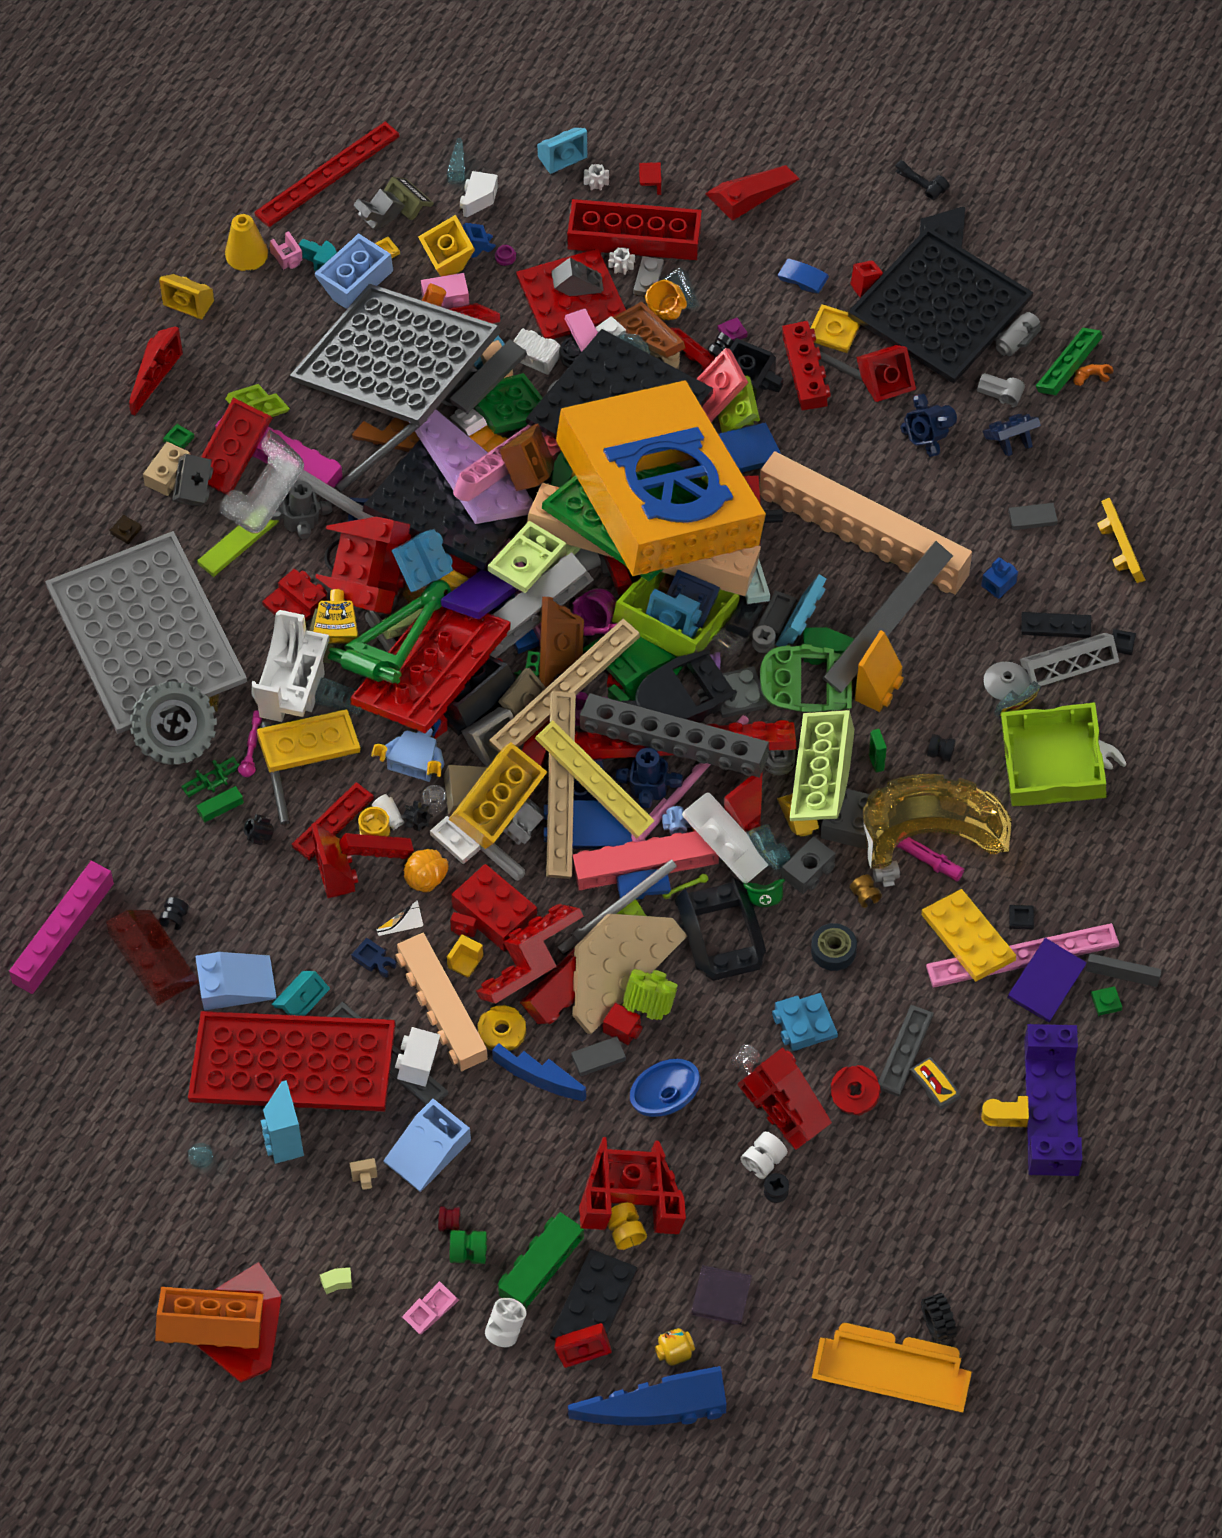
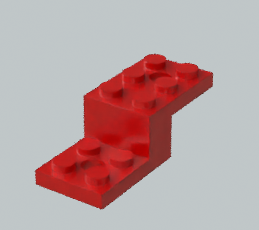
M562 904L555 905L549 909V914L530 920L528 922L529 926L526 928H518L508 934L509 938L503 942L516 967H507L498 978H490L481 984L482 987L476 990L479 998L496 1004L557 967L544 940L584 917L580 908Z

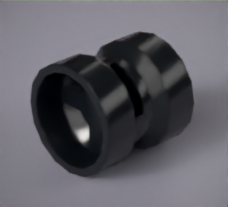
M720 331L716 336L717 340L715 343H711L707 350L714 356H718L725 348L730 349L734 341Z
M932 734L927 757H941L943 761L950 762L956 739H943L940 735Z
M169 897L165 901V910L160 914L158 922L163 927H168L169 922H175L174 930H180L183 924L182 917L187 914L189 905L179 898Z

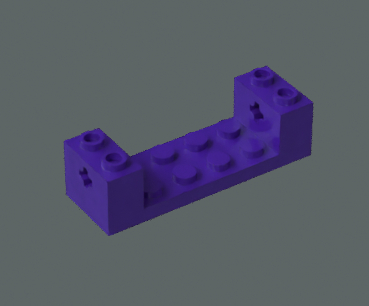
M1027 1024L1024 1048L1026 1096H1028L1029 1112L1027 1124L1028 1174L1079 1176L1082 1164V1139L1078 1137L1075 1075V1058L1078 1049L1077 1025Z

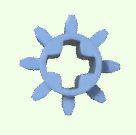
M670 807L667 809L666 814L662 815L663 829L669 830L671 835L674 833H686L687 828L691 827L682 815L683 807Z

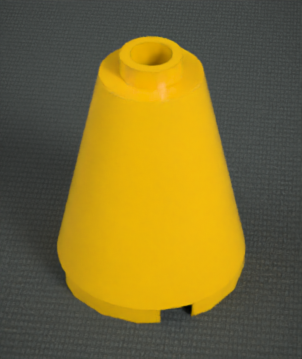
M240 214L233 218L225 249L227 263L240 271L258 269L268 258L267 245L252 217L246 214Z

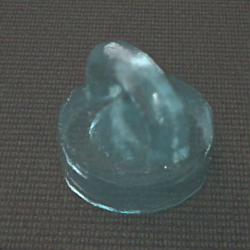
M204 1143L193 1145L188 1150L189 1162L195 1168L208 1167L213 1161L211 1147Z

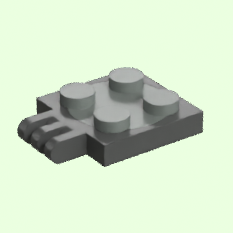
M754 666L723 673L732 689H736L737 695L732 702L729 699L723 703L720 709L722 718L767 708V702L762 694ZM699 689L697 694L698 697H701L700 703L709 701L703 689Z

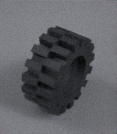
M939 1293L921 1299L923 1317L933 1341L938 1343L956 1337L957 1328L953 1319L954 1315L944 1294Z

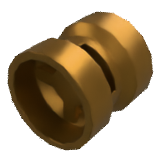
M868 874L858 877L850 885L853 894L858 896V902L862 908L868 907L865 901L869 898L872 899L874 904L882 898L880 890L874 887V881Z

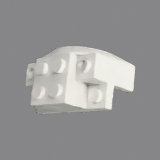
M279 610L275 615L271 646L260 682L256 684L255 681H252V696L258 704L260 718L282 722L285 713L304 717L305 711L312 712L325 675L323 657L329 642V635L307 631L305 616L302 614Z

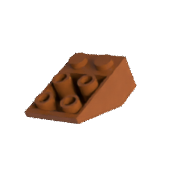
M538 423L499 449L516 491L540 485L550 477L554 468L553 458Z

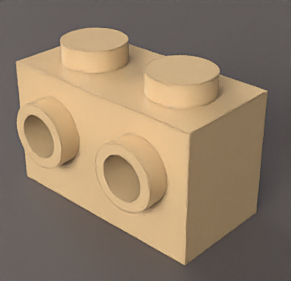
M166 442L143 473L145 486L168 496L172 490L174 491L179 458L184 454L190 455V452Z

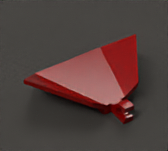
M258 1262L217 1287L214 1291L264 1294L259 1347L244 1349L234 1346L196 1345L240 1383L271 1369L282 1296Z

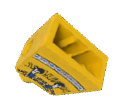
M340 589L331 590L330 601H320L313 632L329 635L328 643H349L359 636L352 601H344V591Z

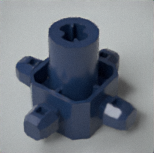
M924 393L915 395L913 402L916 410L906 414L905 422L900 425L901 433L909 435V439L914 445L926 444L925 449L929 457L939 455L940 446L937 441L947 437L948 428L954 426L957 421V414L949 405L942 407L939 405L928 406L927 404L929 403Z
M643 748L633 760L631 770L629 768L617 769L616 781L625 784L630 782L631 793L635 798H639L640 807L650 808L653 800H660L666 796L667 786H670V788L681 787L683 775L675 772L670 774L667 761L660 757L655 749Z

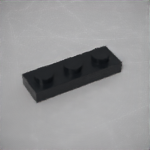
M1022 612L1021 635L1090 638L1091 615Z

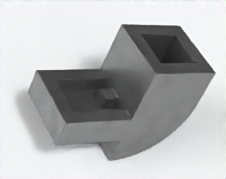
M380 189L371 202L358 199L353 206L359 211L358 215L373 229L377 230L394 220L405 205L393 193Z
M528 798L503 832L518 845L521 842L526 844L531 838V831L544 818V811Z

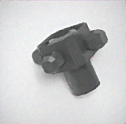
M296 481L290 483L289 491L282 495L281 507L276 505L268 508V517L270 520H280V518H283L285 529L290 532L297 531L301 539H307L311 535V529L318 524L319 514H330L332 512V505L327 500L317 502L316 494L312 491L311 485L305 481Z

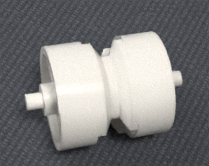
M512 1298L497 1300L485 1329L486 1338L494 1345L500 1347L514 1345L526 1317L525 1307L519 1301Z

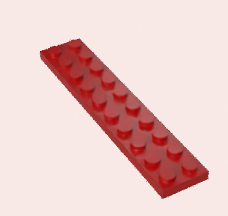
M779 720L776 723L757 721L752 724L743 725L738 722L722 726L707 724L768 741L769 751L796 749L794 722ZM575 731V743L592 759L636 757L641 749L649 748L633 745L630 742L619 739H611L608 736L597 733ZM657 751L659 756L674 755L663 751Z

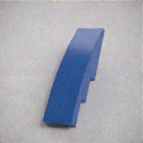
M499 1043L492 1049L493 1061L524 1081L559 1096L582 1102L586 1099V1087L550 1059L541 1065L525 1051L516 1057Z

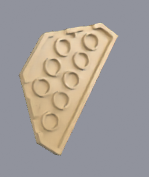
M607 914L575 946L576 971H574L573 982L575 1006H573L572 1016L585 1032L592 1034L603 1023L614 1003L620 1005L624 1001V994L633 969L651 974L687 937L686 933L673 918Z

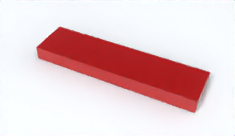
M356 782L314 823L336 835L374 799V795ZM312 826L292 843V848L308 860L315 856Z

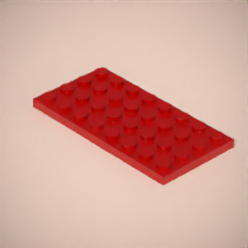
M201 1011L188 1101L192 1103L266 1106L280 1083L287 1080L294 1107L385 1112L396 1027L395 1020Z

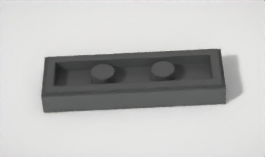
M1089 954L1086 968L1087 972L1158 987L1161 970L1158 968L1095 954Z

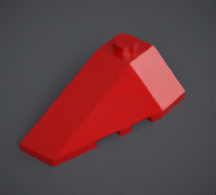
M784 165L723 182L705 194L733 221L799 180V177Z
M174 326L160 330L154 338L152 337L148 341L129 400L132 415L135 416L183 354L178 327Z

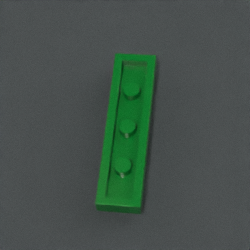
M1082 328L1037 383L1036 388L1038 392L1057 395L1103 338L1101 331Z

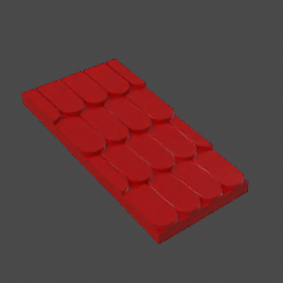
M443 606L432 614L399 670L402 674L399 678L400 682L393 684L385 680L377 682L366 678L351 696V705L361 707V709L379 714L384 718L426 734L447 711L448 705L465 688V684L489 659L491 652L507 636L511 622L488 613L478 620ZM417 618L388 653L397 654Z

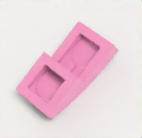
M439 1281L422 1300L419 1298L402 1318L421 1335L453 1307L459 1299Z

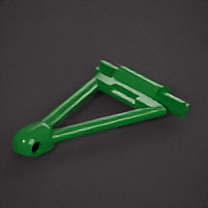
M444 580L433 581L422 592L420 597L344 646L346 651L331 647L329 649L330 654L327 656L328 659L340 663L345 670L380 682L385 680L398 684L400 682L399 678L402 676L399 670L434 611L442 607L441 599L444 597V591L447 589L448 594L451 592L449 584ZM423 607L422 612L396 655L366 644Z

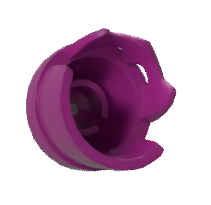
M592 589L573 602L572 614H577L583 618L584 626L605 628L609 624H613L612 618L617 600L610 592L604 589Z

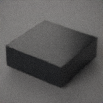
M1113 629L1112 635L1117 653L1132 655L1136 633Z
M1009 905V929L1033 930L1034 906Z

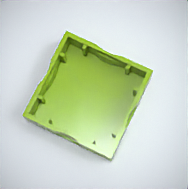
M660 572L651 581L641 577L616 602L612 622L619 623L624 619L640 633V637L679 657L705 649L732 617L737 608L740 595L720 589L703 629L701 627L698 629L694 639L684 635L682 630L679 629L677 631L646 614L650 595L654 589L658 590L659 584L666 573Z
M1095 703L1067 705L1048 710L1028 709L1001 712L1012 806L1106 798V778L1103 756L1099 746V727Z

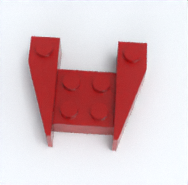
M370 517L327 525L326 529L341 532L331 577L316 574L315 577L332 590H343L344 599L352 601L355 607L391 615L395 592L380 589L378 584L387 544L391 543L400 546L407 542L411 524L381 517Z
M783 1047L737 1084L757 1109L762 1106L769 1115L766 1119L772 1125L775 1124L784 1135L783 1137L795 1150L832 1123L796 1065L795 1057Z
M607 1137L602 1138L579 1205L581 1228L605 1230L612 1215L611 1203L621 1204L630 1202L633 1205L652 1206L654 1233H680L686 1220L684 1196L682 1191L678 1190L672 1170H669L665 1161L666 1155L659 1141L654 1142L651 1152L607 1149Z

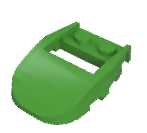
M809 644L774 648L766 654L760 668V686L766 701L774 707L799 712L815 713L852 708V680L840 694L827 683V704L801 703V658L827 659L828 672L842 655L834 653V649L813 647Z

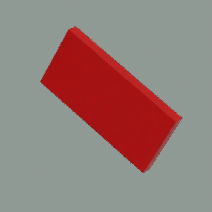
M234 397L232 398L201 456L202 458L211 459L210 467H213V474L211 479L208 480V486L228 496L232 494L273 419L270 415Z

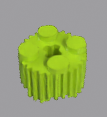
M633 969L624 994L623 1006L631 1012L637 1009V1011L647 1013V1018L651 1020H662L663 1015L671 1012L678 985L666 979L667 975L664 972L654 970L649 974L648 972L645 973L641 970Z

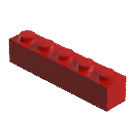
M603 555L618 595L625 593L632 585L626 566L615 558Z
M345 833L339 840L342 854L406 859L414 851L411 838Z

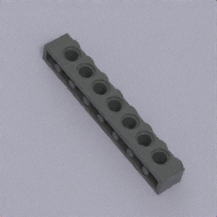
M590 693L580 713L581 729L589 733L605 735L611 739L627 741L633 745L649 747L656 751L674 754L677 757L693 759L703 764L708 763L725 770L730 769L741 772L747 776L760 778L769 757L768 741Z

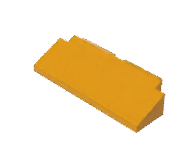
M842 1323L839 1326V1330L835 1331L834 1340L820 1337L812 1374L813 1379L963 1413L972 1371L959 1368L961 1358H959L960 1352L957 1348L911 1337L905 1338L903 1344H897L892 1333L849 1323Z

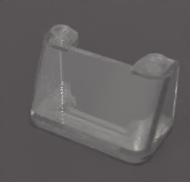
M270 429L261 442L263 452L269 456L267 460L268 465L248 495L239 490H231L219 504L222 515L251 533H259L266 527L304 469L302 457Z

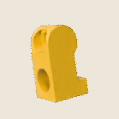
M1018 1096L1017 1102H1001L997 1099L987 1100L982 1108V1121L988 1126L1027 1127L1029 1120L1028 1096Z

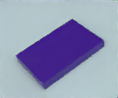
M481 570L441 599V606L479 620L519 589L494 574Z
M1044 938L1007 998L1041 1019L1050 1022L1087 962L1049 939Z

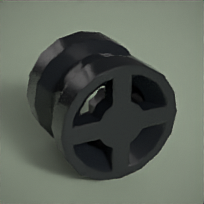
M773 1173L765 1179L764 1195L772 1203L783 1202L788 1197L789 1181L786 1176L780 1173Z

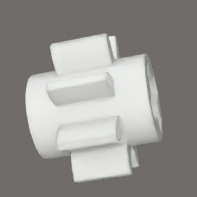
M591 164L588 170L584 169V185L589 184L590 190H602L604 185H609V170H604L602 164Z
M618 247L614 253H609L608 267H614L615 274L619 272L626 275L629 269H634L635 254L630 255L628 248Z

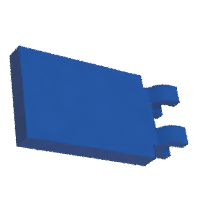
M766 423L718 434L741 473L762 468L774 451L781 454Z
M573 800L572 849H601L605 846L615 847L632 842V834L599 801ZM544 805V820H548V805ZM544 827V842H547V827Z

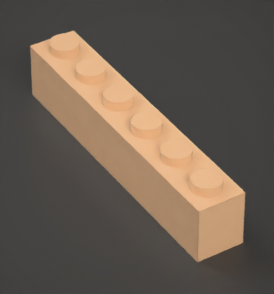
M424 932L398 943V954L395 955L397 962L401 968L405 967L407 970L406 978L411 987H416L418 991L416 996L420 1005L427 1007L429 1011L427 1012V1017L432 1026H437L439 1030L437 1034L440 1035L439 1040L441 1044L448 1046L450 1050L448 1051V1056L452 1064H457L459 1069L464 1071L488 1060L487 1048Z

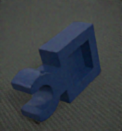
M368 938L351 954L352 960L370 972L376 967L379 974L385 978L389 976L388 971L384 969L385 966L396 968V961L391 957H384L386 951Z

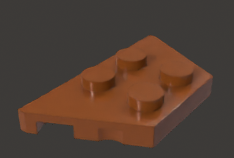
M542 597L539 680L545 687H548L554 681L556 675L565 672L583 655L584 619L577 614H572L567 607L554 602L552 597Z

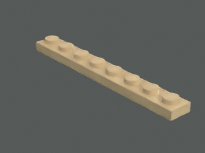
M622 619L489 740L490 745L498 752L510 742L519 748L550 719V694L552 691L576 693L577 695L640 638V633Z
M552 691L550 694V722L553 720L575 742L576 693ZM550 753L546 877L570 879L572 877L574 777Z

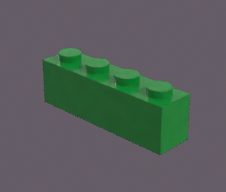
M561 1212L555 1218L551 1217L544 1226V1232L540 1236H535L530 1242L529 1250L526 1254H521L516 1259L512 1271L509 1274L505 1273L499 1280V1296L501 1298L515 1299L527 1309L584 1239V1229Z

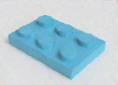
M819 574L803 592L778 638L776 646H786L788 643L792 645L797 636L801 635L807 625L805 621L811 617L816 608V601L820 600L826 590L823 587L826 581L825 577Z

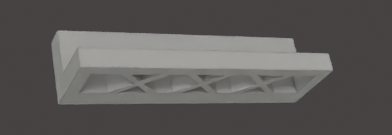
M1102 633L1022 658L1020 662L1022 667L1028 671L1032 688H1037L1117 663L1119 658L1113 635ZM1109 646L1112 658L1107 660L1098 658L1097 656L1101 649ZM1087 654L1091 657L1087 666L1081 667L1077 665L1076 662L1080 655ZM1064 660L1070 663L1065 673L1060 674L1055 671L1059 661ZM1044 667L1049 670L1044 679L1036 681L1034 669Z

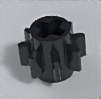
M414 801L412 806L405 805L406 810L401 815L407 821L405 826L408 828L413 827L416 831H420L422 826L429 827L430 818L433 817L427 811L430 806L426 804L421 805L418 801Z
M255 814L254 819H248L244 825V834L248 836L247 840L258 845H262L263 840H270L274 832V827L270 823L271 819Z

